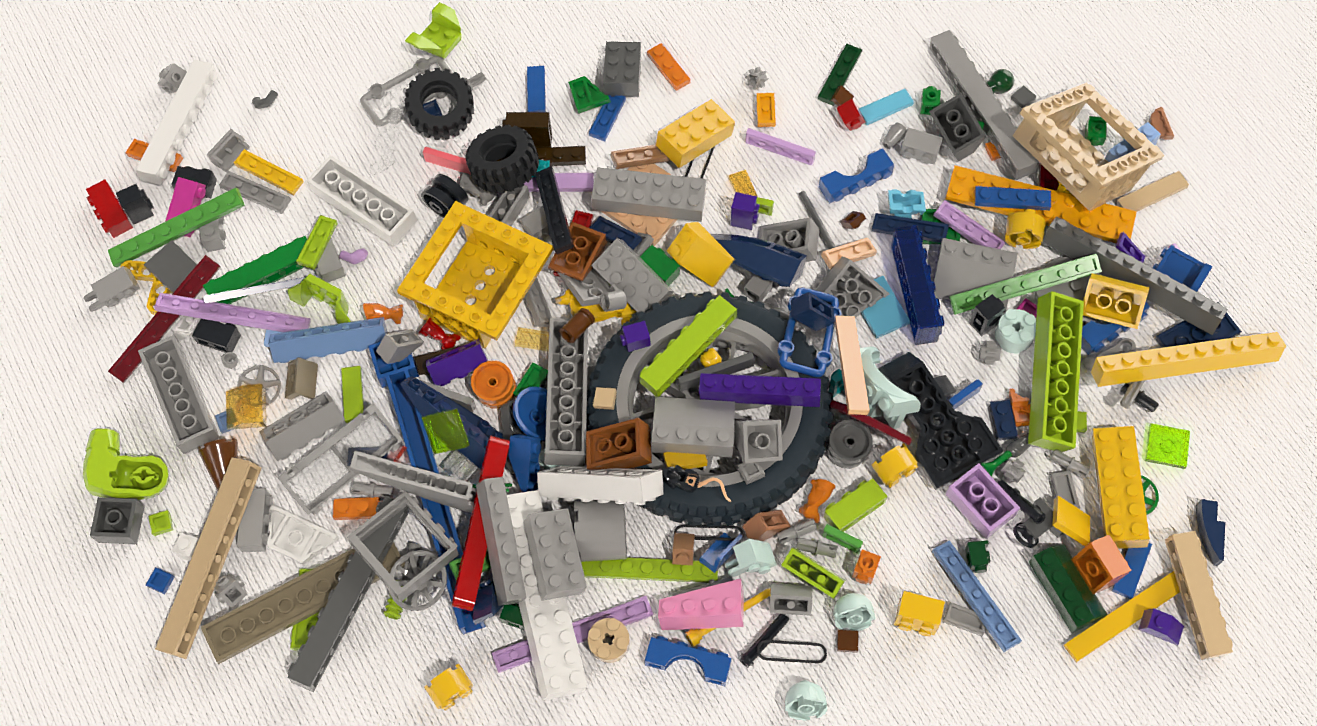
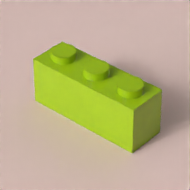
M873 478L868 482L864 480L858 484L855 491L846 492L841 497L842 500L837 503H830L825 508L824 519L830 526L845 532L885 504L888 496Z
M795 547L791 548L781 566L833 599L846 581Z

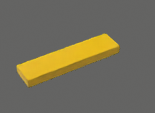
M245 149L234 161L235 166L293 196L304 183L302 178Z

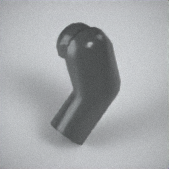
M271 90L266 98L254 97L252 104L257 109L270 107L277 98L278 93Z

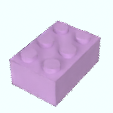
M979 463L950 485L945 494L985 539L989 538L1013 519L1020 510V507Z

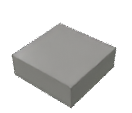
M759 462L738 465V470L746 484L765 477V472Z

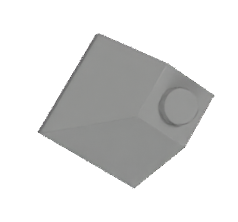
M781 420L734 421L735 442L743 463L783 460Z

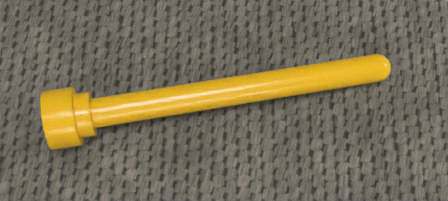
M770 588L745 601L744 612L770 597ZM716 628L690 629L685 632V636L690 645L694 647L700 643L703 636Z

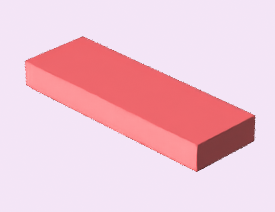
M429 147L424 148L423 155L426 162L471 175L465 158Z

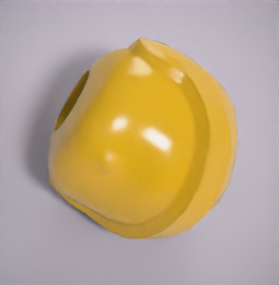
M710 348L701 354L700 361L706 368L721 363L722 358L714 348Z

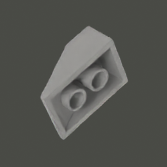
M811 217L760 226L758 239L773 242L807 255L806 262L817 260L819 228Z

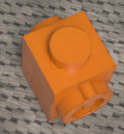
M862 549L852 577L856 578L855 580L859 583L871 584L881 556Z

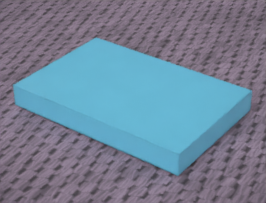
M884 276L878 277L874 281L890 295L881 298L875 305L861 312L876 339L910 324L908 316Z

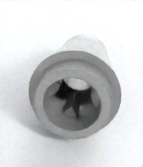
M899 122L892 124L882 145L887 149H891L905 137L906 127Z

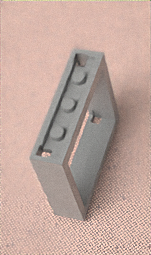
M406 491L347 536L350 545L400 602L459 555L457 551L458 545L454 542V539L452 537L447 538L444 534V528L439 523L435 524L431 520L433 517L425 508L422 510L418 506L420 503L413 495L409 496ZM407 506L446 549V552L405 586L401 587L362 541Z

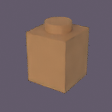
M674 534L672 564L693 565L695 534Z

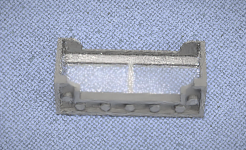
M372 403L362 414L360 413L314 451L292 466V469L281 474L278 479L307 515L310 513L315 515L323 509L322 504L360 475L349 470L355 451L381 458L390 450L394 453L402 446L400 442L403 439L376 405Z

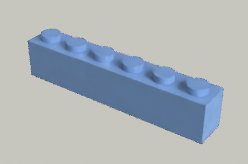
M380 317L270 334L269 347L274 363H287L298 357L306 360L310 357H325L329 354L341 355L349 351H364L369 348V345L381 342L385 334L388 333L385 319Z

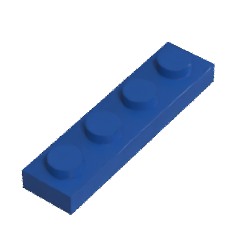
M976 186L975 206L1050 211L1051 191Z

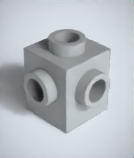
M172 63L161 70L158 75L160 79L157 84L162 86V89L166 92L174 93L178 90L187 71Z
M230 573L218 579L214 587L217 591L215 594L217 599L222 604L226 602L231 608L248 594L242 588L245 586L238 576L233 578Z

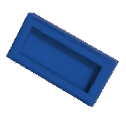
M976 379L950 398L948 401L954 410L979 393L983 383Z

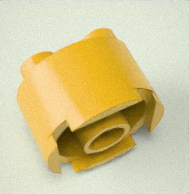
M1033 209L1009 213L1005 242L1015 248L1016 244L1023 245V249L1038 248L1041 246V242L1043 243L1045 219L1036 214V211Z
M904 443L901 447L898 445L880 457L882 459L881 462L877 463L875 461L871 465L884 485H888L889 488L898 484L903 475L907 478L916 472L915 469L918 468V462Z
M456 664L457 669L453 671L451 668L443 671L430 681L432 684L430 687L428 685L424 687L437 709L442 708V710L447 711L455 705L454 701L459 697L464 699L473 693L471 689L473 684L460 664Z

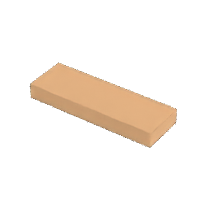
M867 237L823 251L821 257L831 270L842 256L856 262L875 256L877 250Z

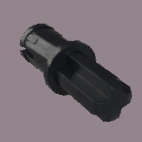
M1125 383L1120 392L1125 394L1130 383ZM1139 390L1134 399L1135 404H1140L1150 412H1154L1159 406V403L1146 395L1144 390Z

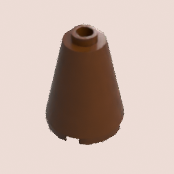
M226 438L205 443L204 448L200 446L197 448L217 492L231 458H238V442L235 438H232V442H227Z

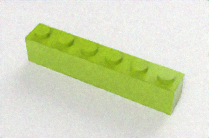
M720 295L716 299L710 300L706 309L702 313L699 312L694 317L693 322L681 330L679 337L676 340L672 339L668 343L667 349L663 353H658L649 367L646 366L642 369L639 376L640 384L656 397H660L737 318V309Z

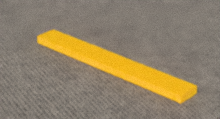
M1174 571L1065 643L1063 646L1077 663L1142 619L1144 610L1156 609L1179 594L1180 589Z

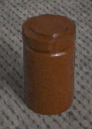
M581 308L560 329V335L567 342L574 343L595 322V318L589 310Z

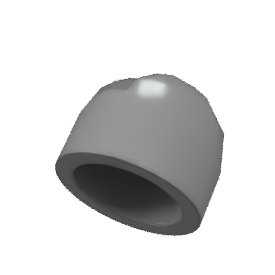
M227 352L222 356L224 367L233 369L237 366L238 357L235 353Z

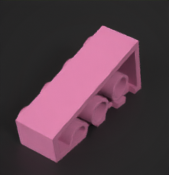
M741 578L659 599L658 619L661 630L744 627V591Z

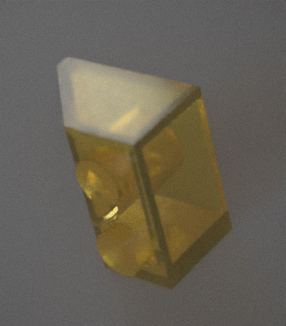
M262 384L242 385L226 391L227 430L267 427L266 389Z

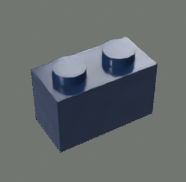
M807 292L791 300V317L817 332L835 323L834 307L812 293Z

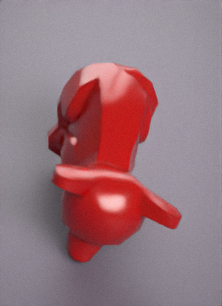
M431 317L418 332V335L428 336L440 341L442 350L453 348L456 345V341L461 339L457 334H446Z

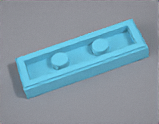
M902 89L861 107L859 110L865 120V124L869 125L912 106L914 101L907 90Z

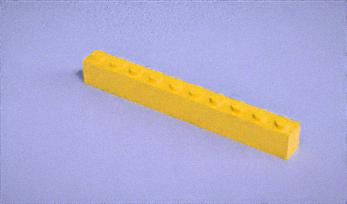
M1278 332L1100 356L1096 357L1091 374L1097 386L1102 387L1277 362L1284 352L1286 345Z

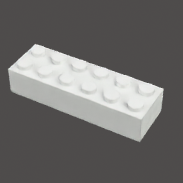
M331 155L306 180L311 192L393 247L417 222L413 209Z
M559 465L537 472L540 497H547V500L564 498V501L581 499V502L598 500V503L615 501V504L633 502V505H644L645 501H654L656 497L663 495L662 470L628 468L588 470L584 466Z

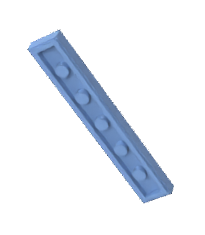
M949 540L934 548L932 553L1001 650L1006 652L1022 642L1021 638Z

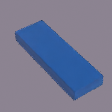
M527 66L528 112H546L545 66Z
M608 95L611 102L602 105L589 131L590 137L606 141L626 101V96Z
M1151 543L1148 544V547L1127 548L1124 559L1132 571L1114 584L1112 592L1128 599L1133 598L1152 547Z

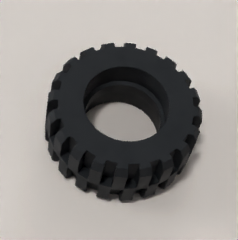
M440 67L434 68L435 71L427 69L424 70L425 74L421 75L419 73L416 75V81L411 80L409 88L406 89L404 101L409 121L412 126H415L418 133L423 132L427 138L434 136V140H440V137H444L447 140L450 139V135L456 137L460 135L459 131H465L467 123L469 124L472 121L474 100L471 87L467 84L464 77L460 78V74L457 72L451 73L450 69L445 68L444 71L440 70ZM445 92L452 95L456 99L457 104L450 113L443 116H434L423 109V102L433 93Z
M499 125L493 129L489 128L486 132L478 134L477 138L471 141V146H468L466 151V164L475 184L490 193L515 191V188L523 187L524 183H528L532 179L539 166L538 153L531 135L517 126L505 125L501 127ZM508 157V158H506V159H504V160L497 161V160H499V159H501V158Z

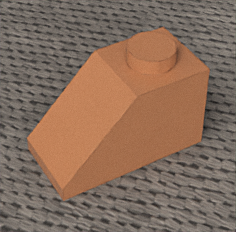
M782 510L757 513L742 527L748 539L765 541L775 536L777 532L779 533L791 526Z

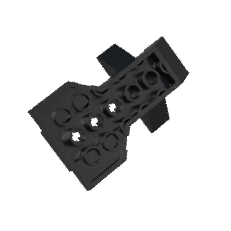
M910 352L878 368L891 383L915 396L921 404L919 412L906 414L903 421L909 417L919 433L914 458L935 490L959 479L978 463L981 465L982 462L985 463L1003 452V449L981 417H972L954 410L946 397L955 393L956 389L946 375L933 378L924 362ZM934 418L940 421L939 425L933 423ZM944 435L951 438L949 442L944 440ZM955 451L957 454L960 453L962 455L960 459L955 457Z

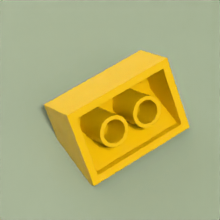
M1092 273L1083 300V315L1138 329L1149 287Z

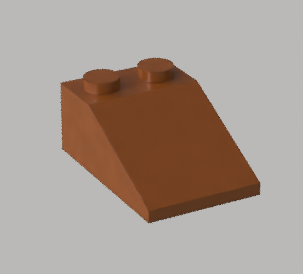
M571 222L569 229L574 248L558 255L555 252L548 268L583 282L593 269L591 265L602 255L606 247V234Z
M635 418L587 431V469L635 468L652 463L650 426L640 418Z

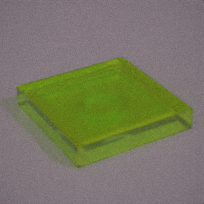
M457 408L422 417L434 454L470 446Z
M1150 423L1145 461L1186 469L1190 431Z

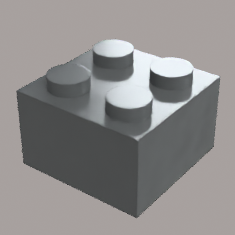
M98 497L90 536L98 543L137 545L145 507L137 499Z

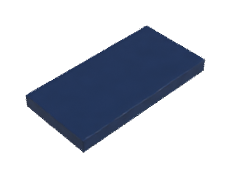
M1226 312L1213 335L1184 320L1158 334L1155 339L1162 348L1234 338L1240 335L1242 331Z

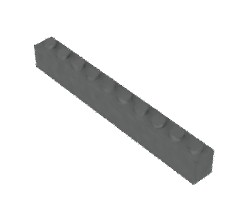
M1059 217L1053 220L1043 238L1044 244L1074 260L1097 254L1102 270L1099 274L1149 287L1147 300L1213 335L1228 310L1220 303L1214 302L1203 294L1188 288L1168 275L1153 269L1151 266L1138 261L1134 257L1125 254L1116 247L1101 241L1099 238L1088 234Z
M385 496L383 501L378 503L376 513L394 499ZM407 506L362 541L381 564L410 512ZM356 551L349 556L346 570L342 571L338 577L339 583L329 593V601L326 607H323L318 614L319 620L309 630V638L306 644L300 647L298 651L299 657L288 669L287 678L291 683L313 693L376 576L375 572Z

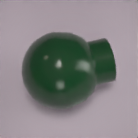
M998 69L991 75L990 80L985 83L992 89L993 94L996 92L1003 94L1013 88L1015 79L1009 70Z

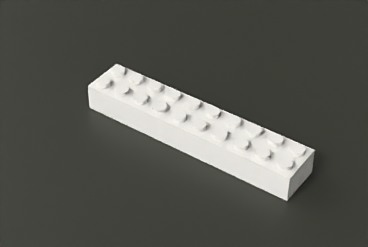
M539 491L507 495L526 592V599L518 603L542 701L581 693L588 687L566 598L561 597L541 601L523 523L529 514L544 512Z

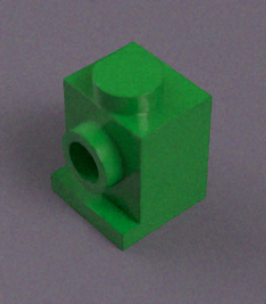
M934 86L923 88L920 114L931 115L929 111L941 105V90H937Z
M1089 116L1085 125V139L1089 140L1093 146H1103L1106 140L1107 122L1102 117Z

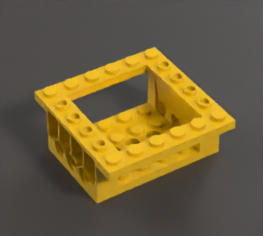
M455 201L402 281L397 292L415 302L420 318L427 321L431 317L442 329L457 334L469 342L479 339L485 349L491 339L496 341L499 339L554 248L553 245ZM463 226L467 242L436 289L425 284L426 279L460 227ZM488 269L495 270L492 275H486L485 272ZM478 284L486 285L483 290L476 289ZM473 298L476 299V302L473 305H469L466 303L467 300Z

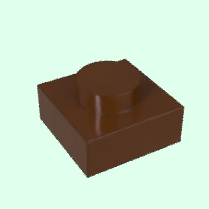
M852 211L840 223L843 228L856 229L866 217L862 212Z

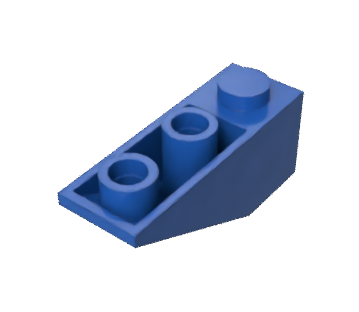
M518 434L510 436L509 459L521 492L538 490L537 472L540 470V437Z

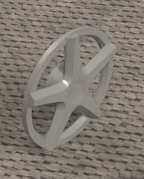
M264 365L253 366L245 370L239 376L237 384L240 398L252 407H265L273 403L281 390V381L278 374L270 367ZM259 369L255 380L245 377L249 372ZM264 371L271 372L277 380L265 381ZM242 382L251 387V390L245 397L241 392ZM278 385L275 396L270 400L266 392L267 389ZM258 394L265 403L254 404L249 402V400Z

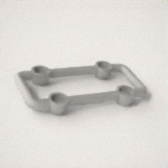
M433 56L429 59L420 58L416 61L413 68L386 83L371 85L370 91L360 98V103L377 126H384L390 122L393 124L400 123L402 115L407 113L405 106L400 109H389L387 116L380 119L368 103V100L371 98L382 99L386 90L418 72L425 74L424 70L430 69V66L434 63H438L443 71L445 68L450 69L443 58L439 56ZM433 93L425 99L423 104L435 97L445 98L448 93Z

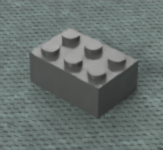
M606 41L603 90L605 95L639 97L642 57L641 42Z

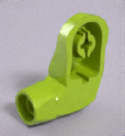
M94 429L90 432L83 462V479L85 487L91 495L103 498L142 500L158 496L167 488L169 482L168 468L160 458L155 456H119L120 435L118 432L110 429Z

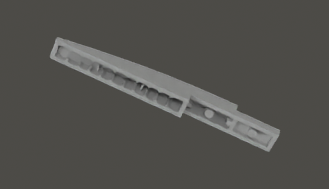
M354 452L349 470L419 497L472 513L477 492L476 488H472L473 483L362 452ZM543 507V511L547 512L548 508Z

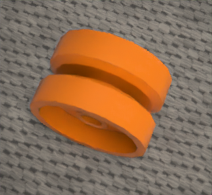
M499 361L484 362L474 370L471 376L473 392L484 406L491 409H499L504 403L514 399L513 392L517 384L511 370L504 363Z

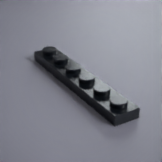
M552 166L536 172L535 176L553 248L558 255L574 248L555 172Z

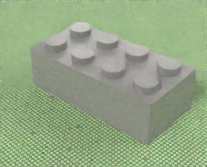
M616 238L591 265L610 285L615 284L619 290L625 293L627 302L637 312L643 311L645 313L656 302L661 305L663 301H666L674 293L621 239Z
M568 508L529 514L523 523L541 601L581 594L587 585Z

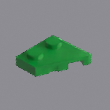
M585 76L568 82L579 114L611 102L609 96L602 93Z

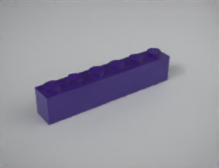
M701 373L699 394L700 400L732 401L742 404L820 407L821 379Z

